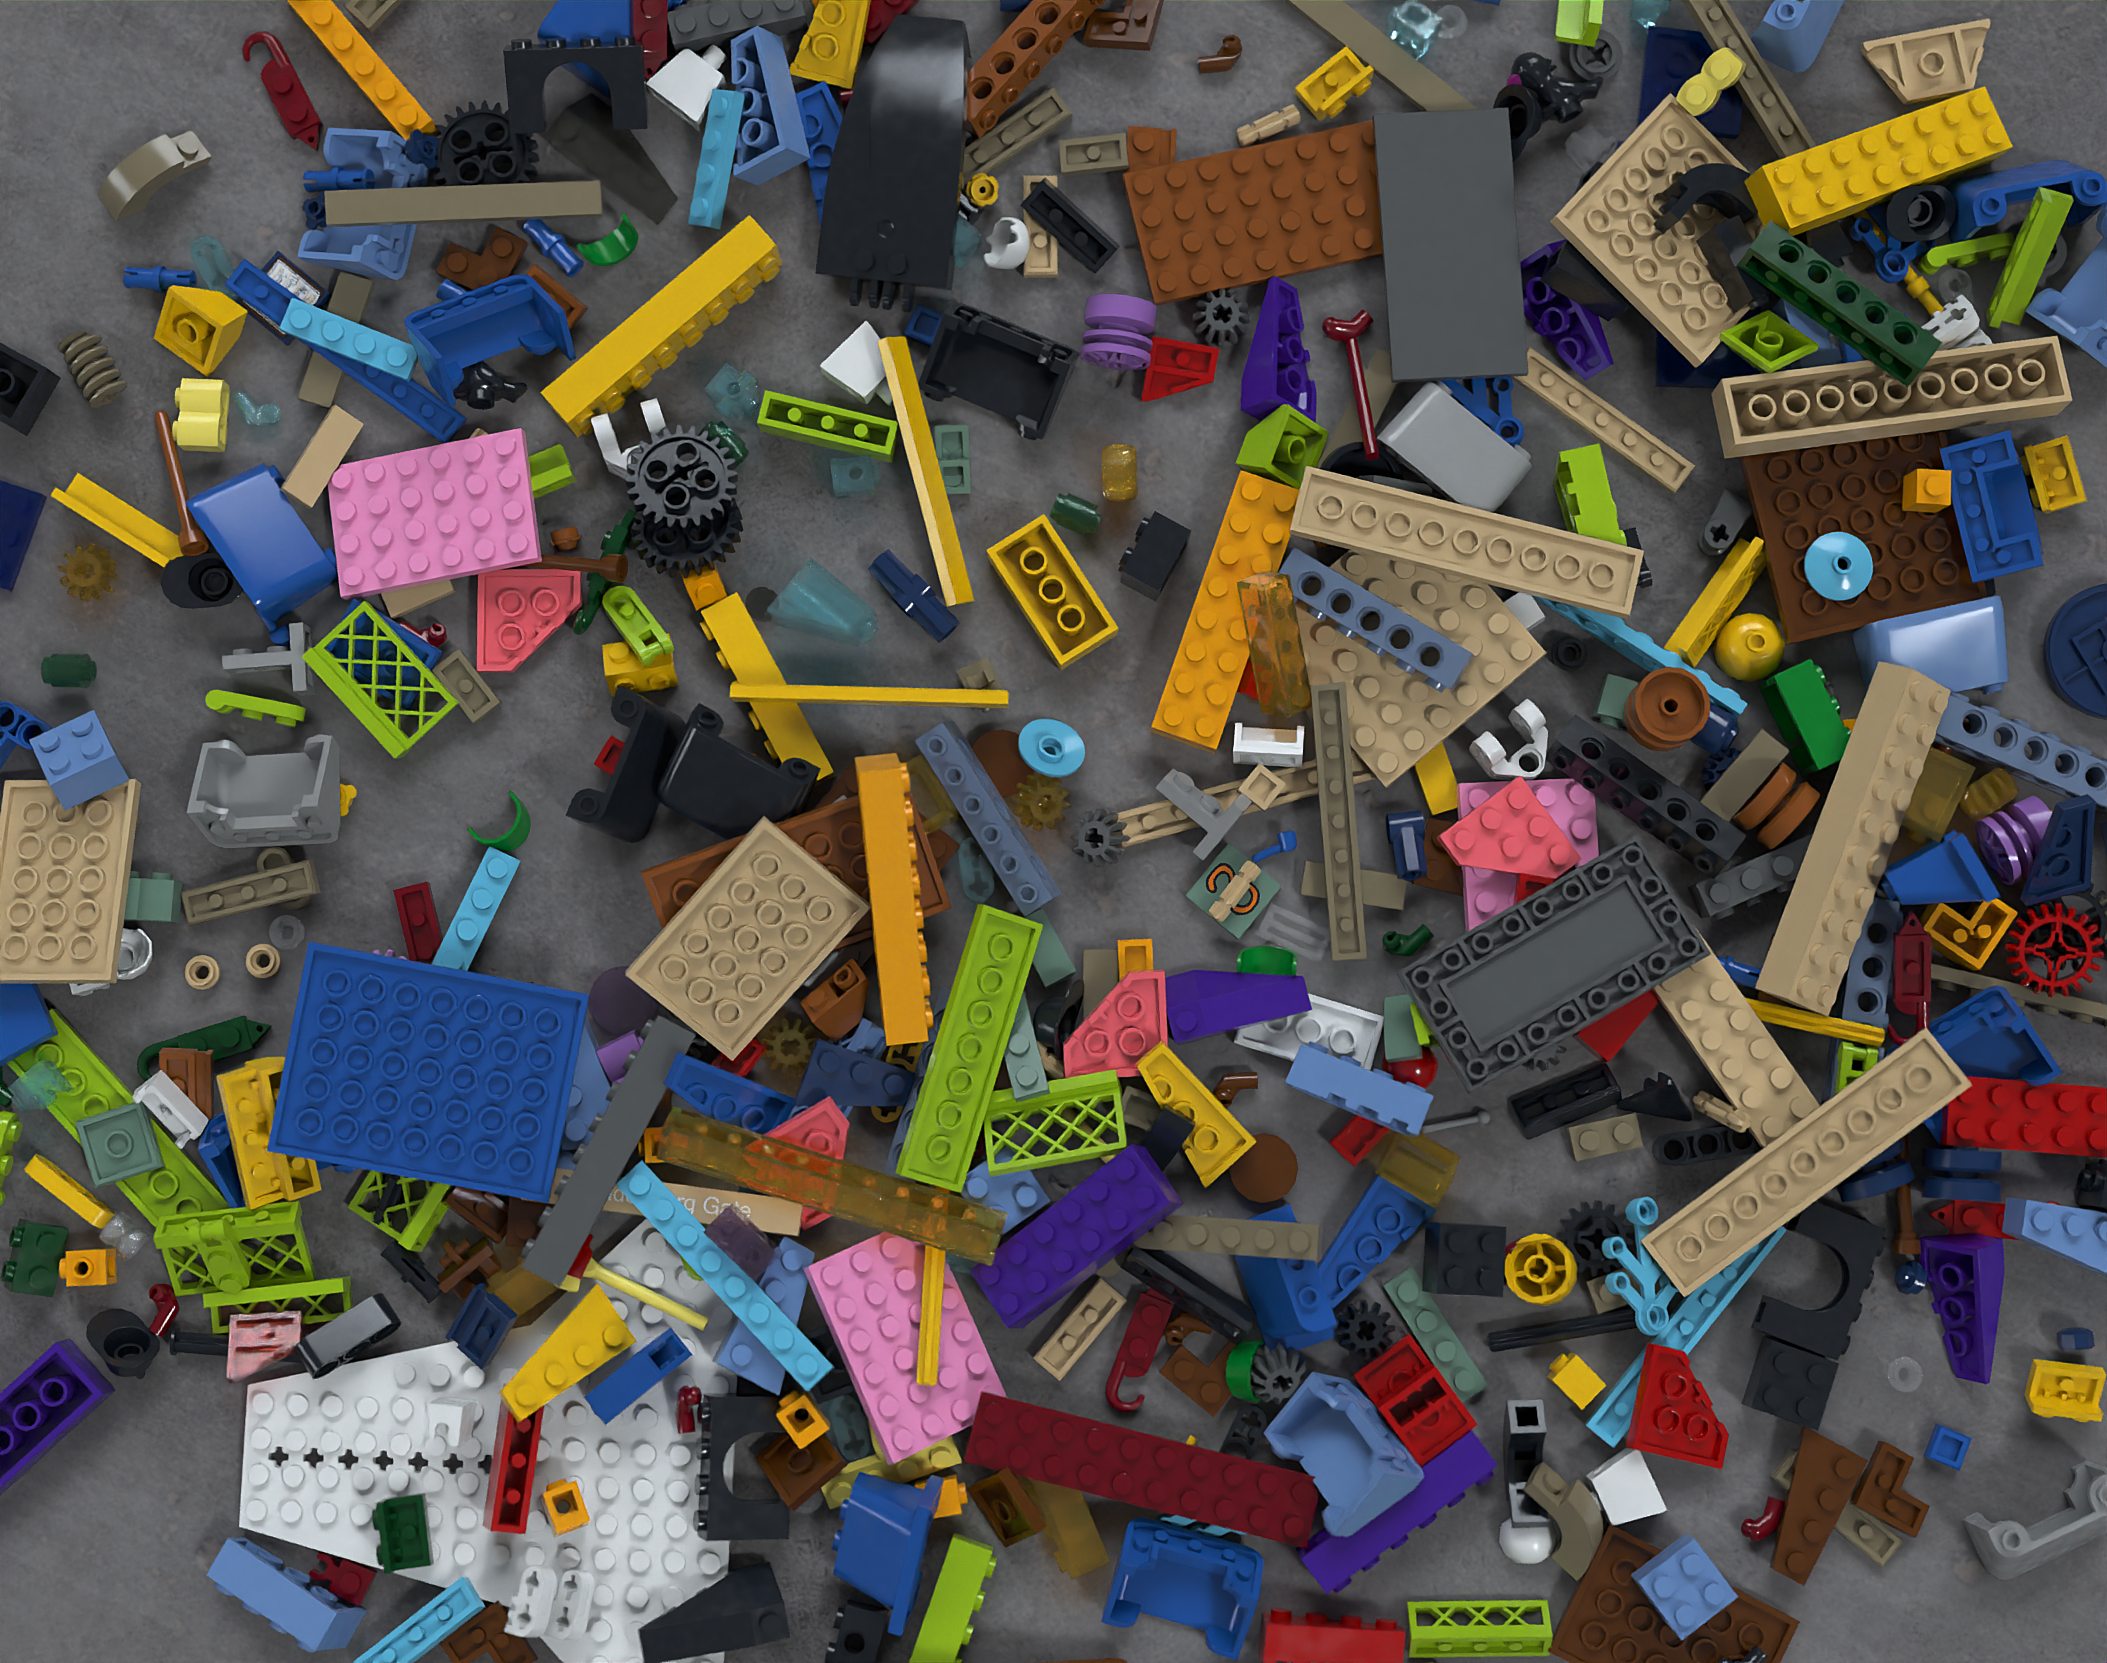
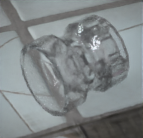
M124 1212L115 1216L99 1235V1239L103 1243L112 1245L117 1249V1255L124 1261L131 1259L150 1237V1234L143 1228H136L132 1225L131 1218Z

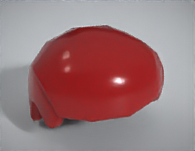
M1422 1046V1059L1389 1063L1384 1052L1381 1068L1382 1071L1394 1076L1392 1080L1405 1085L1406 1082H1410L1427 1089L1436 1078L1438 1061L1434 1056V1052L1429 1047Z

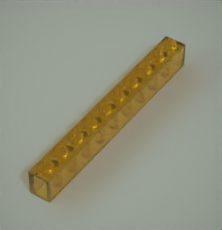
M673 1106L661 1132L656 1159L992 1266L1008 1216L1006 1212Z

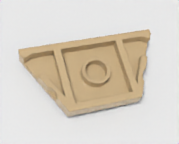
M1990 18L1866 41L1861 44L1860 50L1904 105L1970 92L1974 88L1978 63L1981 61L1984 50L1982 47L1986 32L1990 27Z

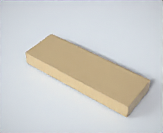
M1024 176V200L1044 178H1047L1057 187V176ZM1024 210V225L1027 227L1030 241L1029 251L1024 261V278H1057V239Z
M333 405L280 490L306 508H312L364 424L337 405Z
M1100 1277L1033 1359L1060 1381L1127 1299Z

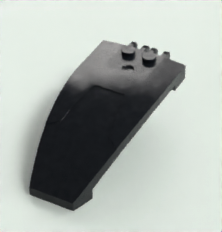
M897 14L873 51L848 103L836 139L828 173L815 273L821 276L851 279L849 294L851 306H859L863 281L871 282L869 307L875 309L880 304L882 286V306L884 310H891L894 304L896 285L903 286L901 300L903 312H911L915 287L952 291L956 260L954 248L965 152L968 58H971L966 23L962 20Z

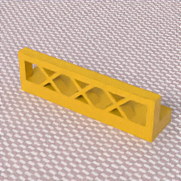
M77 473L65 492L55 487L50 495L164 568L176 557L184 556L180 550L178 535Z
M1756 536L1751 543L1742 538L1738 540L1668 640L1664 650L1678 654L1682 662L1693 668L1696 667L1767 565L1763 552L1764 540Z

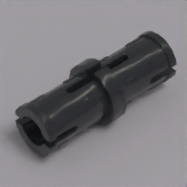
M395 1239L380 1254L402 1275L400 1279L405 1284L409 1282L429 1304L443 1292L438 1287L439 1282L423 1267L425 1263L421 1259L417 1261L399 1244L398 1240Z

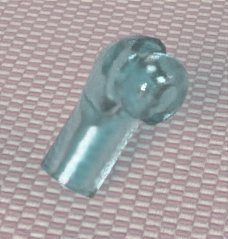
M246 391L239 392L232 398V402L250 425L270 427L280 420V408L274 403H269L268 406L256 405Z

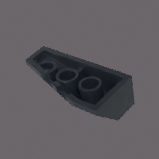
M766 1561L734 1569L724 1575L725 1577L720 1581L698 1591L691 1599L678 1607L669 1609L640 1627L638 1634L643 1663L669 1662L754 1647L790 1638L784 1600L770 1562Z

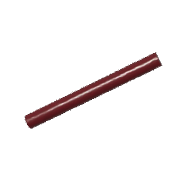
M1349 339L1345 342V349L1365 457L1368 460H1374L1379 457L1359 344L1357 339Z

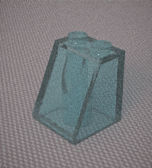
M812 558L808 560L766 610L772 621L778 626L855 647L861 641L865 644L869 642L878 630V627L875 626L878 622L875 610Z

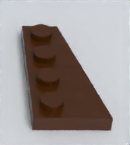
M1802 1425L1799 1449L1794 1458L1792 1467L1794 1471L1790 1488L1787 1490L1785 1497V1510L1782 1522L1779 1524L1770 1568L1804 1586L1868 1460Z

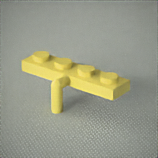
M868 1420L871 1440L876 1454L849 1463L821 1489L829 1508L833 1509L841 1506L845 1498H850L853 1484L859 1472L903 1484L962 1463V1459L952 1434L894 1464L888 1465Z

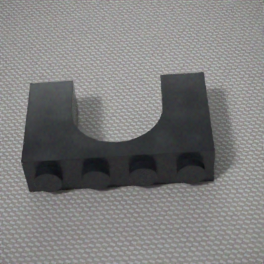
M633 35L615 36V41L601 42V38L597 36L581 37L580 43H566V38L560 37L545 39L546 44H532L531 39L511 40V45H506L503 50L511 134L545 133L547 129L544 93L546 78L558 66L571 62L592 66L607 81L611 94L613 130L648 129L649 117L643 40L635 41V36Z
M1596 162L1581 176L1575 194L1603 163ZM1568 240L1550 254L1540 280L1541 282L1608 322L1619 312L1623 314L1628 310L1631 303Z
M1739 215L1712 227L1696 240L1735 312L1748 306L1753 311L1770 301L1769 296L1773 294L1777 299L1781 298L1737 266L1754 242ZM1837 220L1793 236L1807 247L1815 250L1821 257L1837 268L1843 267L1845 265L1843 259L1854 252Z
M1813 1202L1790 1219L1787 1230L1827 1246L1835 1254L1842 1272L1840 1288L1836 1296L1828 1304L1813 1310H1803L1763 1295L1751 1328L1838 1361L1840 1355H1844L1849 1347L1850 1336L1847 1334L1851 1323H1855L1861 1314L1862 1303L1859 1301L1863 1290H1867L1873 1281L1874 1270L1871 1268L1875 1257H1879L1884 1250L1886 1238L1883 1237L1885 1229L1823 1204Z
M772 1393L703 1394V1402L698 1404L697 1409L698 1423L702 1424L701 1438H698L696 1442V1456L700 1460V1474H697L695 1477V1493L699 1496V1510H695L693 1516V1526L695 1532H698V1537L705 1541L789 1539L790 1508L784 1500L738 1499L729 1491L723 1475L726 1454L738 1439L757 1432H787L776 1416L777 1410L781 1408L778 1402L787 1395L786 1393H779V1396Z

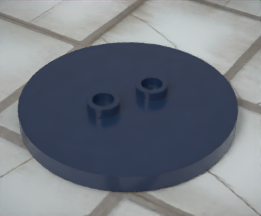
M2107 584L2087 588L2075 594L2061 605L2048 625L2043 650L2046 671L2059 695L2078 711L2107 720Z

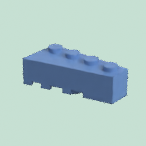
M756 26L731 40L732 83L736 85V92L745 94L735 149H737V164H733L734 177L759 186L810 159V154L782 38Z
M587 1015L561 1141L562 1151L578 1149L581 1143L587 1146L593 1136V1133L588 1130L598 1112L604 1115L611 1103L605 1100L612 1087V1082L596 1053L599 1045Z
M779 1236L755 1283L797 1326L808 1283L803 1268L812 1265L815 1252L785 1236ZM736 1315L712 1362L779 1396L786 1368Z

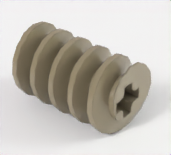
M81 331L64 338L59 343L58 350L64 354V361L71 365L70 372L77 377V384L83 389L84 397L90 400L89 406L92 409L99 408L119 397L128 384L124 380L115 382L121 376L119 369L108 370L114 365L115 360L112 357L102 359L109 349L106 346L96 347L102 341L101 335H89L87 332Z

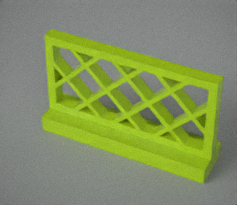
M363 601L315 647H311L301 656L394 759L404 757L412 749V746L460 703L367 601ZM364 612L374 621L373 636L355 635L356 620ZM349 627V635L342 634ZM380 629H381L388 637H386V636H379V634H380ZM336 638H348V659L336 658L326 647ZM355 639L373 640L372 660L354 659ZM379 640L392 641L397 646V661L379 660ZM403 654L410 662H403ZM341 663H348V671ZM354 663L372 664V684L358 683L354 678ZM378 664L397 665L396 686L378 685ZM403 666H415L421 672L420 687L402 686ZM426 679L433 687H426ZM364 688H372L371 696ZM378 689L396 690L395 710L382 709L377 703ZM402 690L420 691L419 711L401 710ZM426 691L439 692L448 703L438 712L425 711ZM388 714H395V722ZM401 714L419 715V730L410 738L400 728ZM425 716H433L425 723Z
M1116 1069L1047 1081L1051 1094L1018 1103L1015 1100L1012 1088L992 1091L984 1117L990 1177L1110 1156L1125 1150L1128 1144L1122 1106L1123 1098ZM1114 1101L1115 1107L1106 1118L1094 1111L1099 1103ZM1077 1108L1082 1112L1072 1123L1059 1117L1065 1109ZM1043 1114L1047 1119L1037 1130L1025 1123L1031 1115ZM1088 1116L1101 1123L1091 1135L1079 1129V1126ZM1009 1120L1013 1124L1001 1136L993 1130L992 1122ZM1054 1122L1066 1129L1056 1142L1044 1135ZM1020 1128L1032 1135L1022 1148L1009 1141ZM1109 1128L1118 1134L1119 1142L1104 1145L1098 1141V1138ZM1073 1134L1085 1141L1077 1150L1069 1151L1063 1147ZM1038 1140L1051 1147L1044 1156L1035 1157L1028 1153ZM1004 1146L1016 1153L1009 1162L996 1164V1155Z
M370 1170L347 1208L398 1240L399 1244L406 1249L422 1252L449 1209L442 1201L453 1185L425 1180L427 1193L423 1199L412 1202L409 1183L421 1179L400 1176L401 1179L398 1180L397 1184L402 1183L405 1204L386 1208L383 1215L385 1223L381 1221L377 1225L373 1223L376 1211L369 1212L361 1207V1204L368 1193L379 1191L381 1200L383 1188L388 1183L384 1184L382 1172ZM407 1210L409 1222L402 1233L393 1228L392 1221H388L387 1212Z
M300 1201L266 1204L252 1210L248 1207L160 1216L153 1239L156 1249L162 1250L176 1296L222 1291L214 1284L208 1270L192 1262L200 1253L196 1244L193 1245L191 1243L188 1231L191 1223L203 1222L204 1225L213 1224L214 1220L222 1218L228 1219L244 1255L249 1258L247 1260L249 1266L256 1261L270 1269L267 1274L261 1275L251 1271L248 1288L314 1281L315 1270L301 1223L302 1209ZM294 1234L296 1240L291 1246H288L275 1237L277 1235ZM256 1238L262 1244L255 1251L240 1241L242 1239ZM186 1246L193 1251L187 1258H184L173 1252L172 1247ZM268 1246L283 1253L277 1262L262 1254ZM289 1258H292L303 1264L304 1270L292 1271L283 1265ZM186 1269L201 1278L198 1282L183 1283L180 1275Z

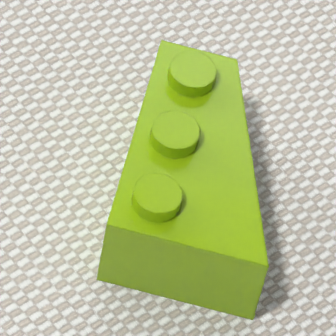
M1600 443L1559 452L1553 486L1567 531L1627 546L1623 530H1619L1615 502L1612 500Z

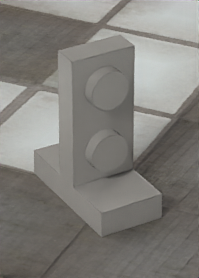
M303 622L289 623L291 651H288L286 646L268 647L266 653H254L253 649L233 650V655L222 656L223 670L230 674L292 670L293 692L300 696L315 695L314 670L301 657L312 647L311 627Z
M1174 768L1156 786L1159 792L1208 832L1193 851L1202 860L1212 852L1253 802L1241 793L1225 812L1214 797L1201 792L1194 786V782L1188 775L1177 772Z

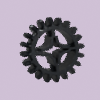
M2091 883L2089 889L2064 895L2078 896L2092 904L2093 907L2076 912L2075 916L2079 918L2084 913L2088 915L2089 918L2085 924L2090 922L2091 919L2098 917V930L2095 937L2103 938L2102 944L2107 947V939H2105L2107 934V915L2105 914L2107 902L2099 903L2106 893L2100 890L2092 896L2090 893L2094 888V884ZM2061 897L2027 906L2033 909L2037 917L2041 916L2040 905H2048L2050 902H2052L2053 906L2056 903H2060L2065 914L2068 910ZM2021 913V919L2032 921L2027 913ZM2051 925L2042 931L2039 930V927L2031 932L2033 937L2028 938L2026 943L2044 941L2049 935ZM2067 929L2063 931L2062 936L2068 937L2074 946L2084 948L2083 939L2076 929L2074 932L2077 940H2075L2072 933H2068ZM2100 945L2093 946V950H2099ZM2045 947V949L2037 948L2051 955L2049 959L2052 961L2056 958L2057 954L2064 953L2052 947ZM2081 958L2067 959L2071 960V966L2074 971L2079 967L2078 959ZM2066 960L2062 962L2059 970L2065 969Z

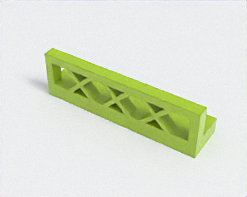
M2038 187L1985 312L1989 326L1999 329L2002 321L2020 325L2074 201L2071 195Z
M348 1276L241 1289L239 1292L232 1294L224 1291L209 1292L203 1294L204 1308L211 1307L213 1334L332 1321L353 1308L351 1279ZM342 1292L344 1312L331 1313L321 1305L328 1294ZM314 1295H321L317 1301L311 1297ZM296 1297H303L313 1305L304 1317H296L286 1308ZM279 1299H286L283 1304L277 1301ZM261 1301H269L278 1309L269 1321H262L252 1313ZM251 1303V1305L248 1308H246L242 1304ZM234 1305L243 1312V1315L234 1325L222 1326L221 1306ZM316 1309L323 1313L322 1315L311 1316ZM282 1313L288 1317L287 1319H278ZM247 1317L254 1321L252 1323H243Z
M1548 1600L1407 1602L1409 1625L1407 1646L1409 1658L1549 1656L1550 1654L1548 1649L1551 1647L1553 1635ZM1499 1612L1508 1620L1503 1625H1493L1485 1617L1489 1613ZM1525 1612H1540L1542 1625H1529L1520 1617ZM1416 1613H1429L1438 1621L1432 1626H1417ZM1455 1613H1465L1473 1620L1467 1626H1458L1450 1618Z

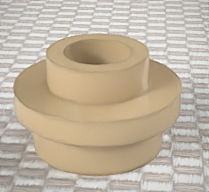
M258 944L247 953L246 967L255 977L269 978L275 975L281 966L279 951L269 944ZM263 955H267L270 959L269 965L265 968H262L259 964V959Z
M206 955L192 958L185 967V978L188 984L200 990L213 987L220 978V967L217 961ZM203 966H206L209 970V974L205 979H201L198 975L199 969Z

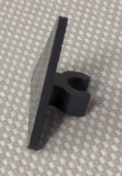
M1663 1072L1658 1073L1657 1082L1649 1077L1645 1078L1644 1090L1617 1102V1109L1686 1122L1692 1121V1114L1674 1081Z

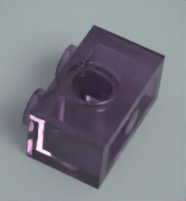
M735 1204L727 1206L703 1231L753 1281L760 1278L783 1253Z

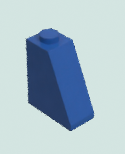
M669 1328L637 1352L584 1396V1398L590 1404L594 1414L600 1417L606 1425L692 1356V1353L673 1329Z

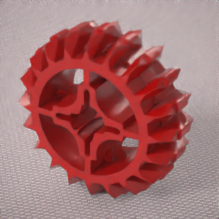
M2060 903L2055 904L2054 914H2049L2046 904L2040 905L2042 916L2039 917L2036 916L2032 909L2027 910V914L2032 921L2026 924L2023 919L2017 918L2016 923L2023 928L2021 933L2012 929L2008 932L2011 937L2018 939L2017 943L2009 942L2005 944L2007 950L2016 951V955L2006 957V962L2008 964L2018 962L2020 965L2011 971L2012 975L2015 977L2025 973L2026 976L2021 980L2020 984L2026 987L2032 980L2035 981L2033 993L2037 995L2041 992L2043 985L2047 986V996L2049 998L2054 997L2055 987H2060L2062 996L2067 997L2069 995L2067 985L2072 984L2077 992L2082 991V986L2077 980L2083 977L2086 982L2092 983L2094 979L2086 973L2088 968L2098 972L2101 970V966L2092 962V958H2104L2103 951L2093 950V946L2103 943V938H2090V935L2098 930L2097 925L2092 924L2084 928L2083 925L2087 922L2089 916L2084 913L2077 920L2073 919L2076 914V908L2073 906L2069 907L2066 915H2062V905ZM2051 922L2049 935L2044 941L2026 943L2027 938L2034 929L2042 924ZM2062 923L2074 927L2080 933L2084 948L2064 943ZM2055 933H2057L2056 940L2060 942L2058 946L2060 948L2064 946L2066 951L2073 952L2057 954L2056 959H2054V967L2052 968L2053 961L2049 959L2051 955L2049 953L2045 954L2043 950H2038L2037 948L2045 949V947H2051L2053 941H2055ZM2024 953L2045 958L2046 977L2036 974L2029 968ZM2072 958H2083L2081 964L2074 972L2065 977L2058 978L2060 965L2063 961Z

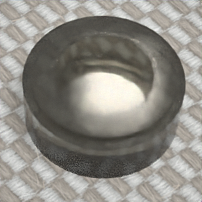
M757 587L747 595L745 606L749 615L754 620L768 622L778 615L780 600L772 589Z

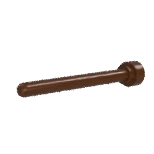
M541 554V562L521 565L599 573L601 577H605L607 581L623 582L628 573V560L625 555L608 554L607 557H602L601 560Z
M1907 1133L1900 1138L1904 1149L1895 1156V1159L1909 1160ZM1910 1182L1896 1187L1898 1233H1895V1240H1892V1254H1921V1241L1917 1240V1234L1913 1233Z

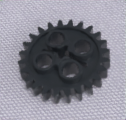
M483 100L481 109H476L473 102H469L468 112H464L457 106L456 112L458 116L455 119L445 114L448 125L446 127L438 124L435 126L441 136H434L438 141L437 152L434 156L436 165L430 169L432 172H439L433 177L437 185L445 183L443 186L531 183L527 175H537L538 173L536 167L530 164L540 161L539 155L531 152L539 148L537 141L530 139L534 133L511 134L509 110L503 114L502 106L499 102L496 103L493 110L489 109L486 100ZM495 131L505 133L504 137L497 142L490 141L488 138ZM468 138L472 140L468 148L458 149L455 147L460 139ZM509 148H513L512 152H506ZM487 151V159L481 160V152ZM456 160H462L459 164H455ZM502 163L513 165L512 169L505 174L496 172L497 167ZM470 170L479 171V175L475 180H463L466 172Z
M677 425L676 434H671L664 427V437L662 438L651 433L652 444L649 445L641 441L639 445L642 454L632 452L631 457L635 464H627L626 466L627 473L631 475L625 478L626 486L631 488L627 491L629 500H636L633 503L634 510L636 512L644 510L643 520L645 522L655 517L656 529L667 523L669 533L674 531L676 525L681 526L683 534H687L688 525L692 524L700 532V522L702 521L713 526L712 515L715 514L723 518L725 514L722 505L732 507L733 502L729 495L737 494V485L733 483L738 481V473L733 471L736 468L735 459H728L730 457L729 448L720 449L721 441L719 437L709 442V431L707 430L700 436H696L695 426L690 428L688 434L683 433L681 425ZM684 454H692L695 456V458L691 461H682L679 459ZM656 471H662L666 473V475L660 479H654L650 477V475ZM704 480H710L714 483L708 488L698 486ZM675 497L685 500L680 505L669 504V501Z
M701 481L698 484L699 487L707 488L705 481ZM675 497L669 501V504L680 505L685 500ZM732 498V507L722 505L725 514L723 518L715 514L712 515L713 526H710L705 521L700 522V532L692 524L688 525L687 534H683L681 526L676 525L672 533H669L667 523L656 529L655 517L645 522L643 514L635 515L634 519L637 525L631 527L634 535L632 540L639 558L645 560L648 568L655 566L658 574L663 573L667 569L671 578L678 571H682L684 578H687L690 570H695L697 575L700 576L704 566H707L712 571L715 570L713 562L718 560L725 563L724 552L735 553L733 543L741 542L739 532L744 531L741 522L743 518L735 498ZM685 536H687L688 541H689V547H688V550H687V551H686L687 542H686Z

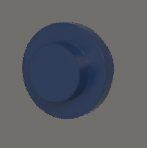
M1914 1260L1901 1265L1895 1275L1897 1289L1905 1295L1920 1293L1927 1281V1271L1922 1268L1920 1263Z

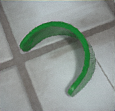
M625 212L621 214L623 217L621 224L609 235L592 244H577L579 251L592 265L605 267L617 264L626 259L635 250L639 239L638 232Z
M511 790L508 794L516 803L517 817L512 828L506 834L489 840L479 837L477 832L471 827L467 829L486 848L490 846L501 852H508L521 846L528 837L531 827L529 812L523 802Z
M1275 946L1245 948L1238 953L1237 972L1296 976L1297 954L1292 950Z
M1243 1340L1232 1349L1226 1365L1227 1386L1232 1395L1238 1399L1260 1401V1397L1254 1396L1251 1391L1250 1373L1254 1354L1258 1347L1264 1345L1265 1341Z

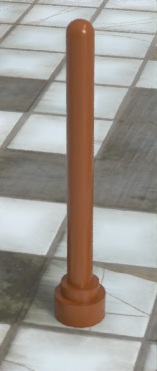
M159 410L155 413L154 418L182 525V530L178 537L180 550L186 556L200 555L208 550V541L205 532L196 526L194 516L186 505L189 495L176 444L172 436L170 420L165 411Z

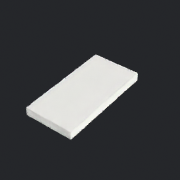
M1308 993L1312 1006L1311 1011L1237 1030L1233 1042L1294 1062L1300 1045L1308 1046L1311 1041L1328 1048V1055L1339 1059L1342 1055L1351 1057L1361 1062L1360 1067L1370 1071L1384 1026V1017Z

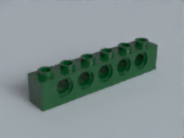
M1771 220L1737 265L1906 387L1923 370L1942 343L1929 331L1918 326L1904 316L1901 311L1887 304L1870 289L1859 284L1843 270L1835 267L1815 250L1804 245L1790 235L1787 230L1779 227Z

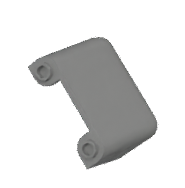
M1439 380L1435 383L1427 381L1377 437V445L1385 449L1393 457L1398 454L1397 463L1400 465L1404 464L1449 502L1495 513L1532 469V464L1529 462L1532 458L1531 455L1517 444L1512 447L1450 396L1453 392Z
M318 734L306 740L304 745L305 753L246 756L234 742L229 740L203 743L186 813L208 841L223 848L334 842L338 839L341 826L339 745L332 735Z
M2088 1460L2071 1467L2075 1474L2074 1483L2071 1488L2063 1491L2071 1507L2024 1529L2017 1522L2008 1520L1996 1523L1989 1522L1979 1512L1963 1518L1962 1521L1988 1573L1998 1579H2012L2107 1534V1467Z

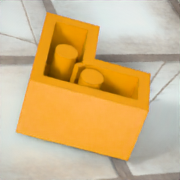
M1998 898L1988 903L1985 901H1973L1963 916L1944 903H1932L1927 906L1919 918V922L1924 930L1929 931L1931 934V947L1968 972L1981 969L2018 912Z

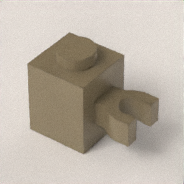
M988 657L956 671L963 689L1003 690ZM972 707L974 712H977L982 709L983 713H988L990 711L997 709Z

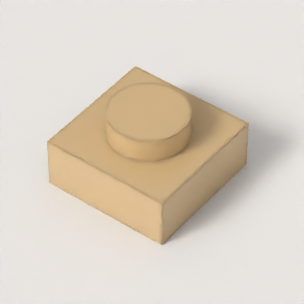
M1259 763L1237 791L1243 793L1253 801L1254 805L1265 812L1286 786V783Z

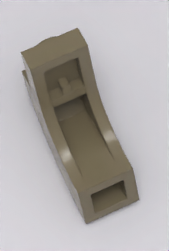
M192 130L171 139L164 134L141 146L120 162L104 180L97 196L117 222L145 210L148 201L157 190L174 178L209 164L211 155Z
M1541 1462L1534 1468L1523 1489L1547 1510L1559 1524L1562 1536L1551 1558L1575 1580H1578L1588 1569L1600 1545L1603 1535L1602 1515L1594 1497L1579 1479L1569 1485L1547 1464Z

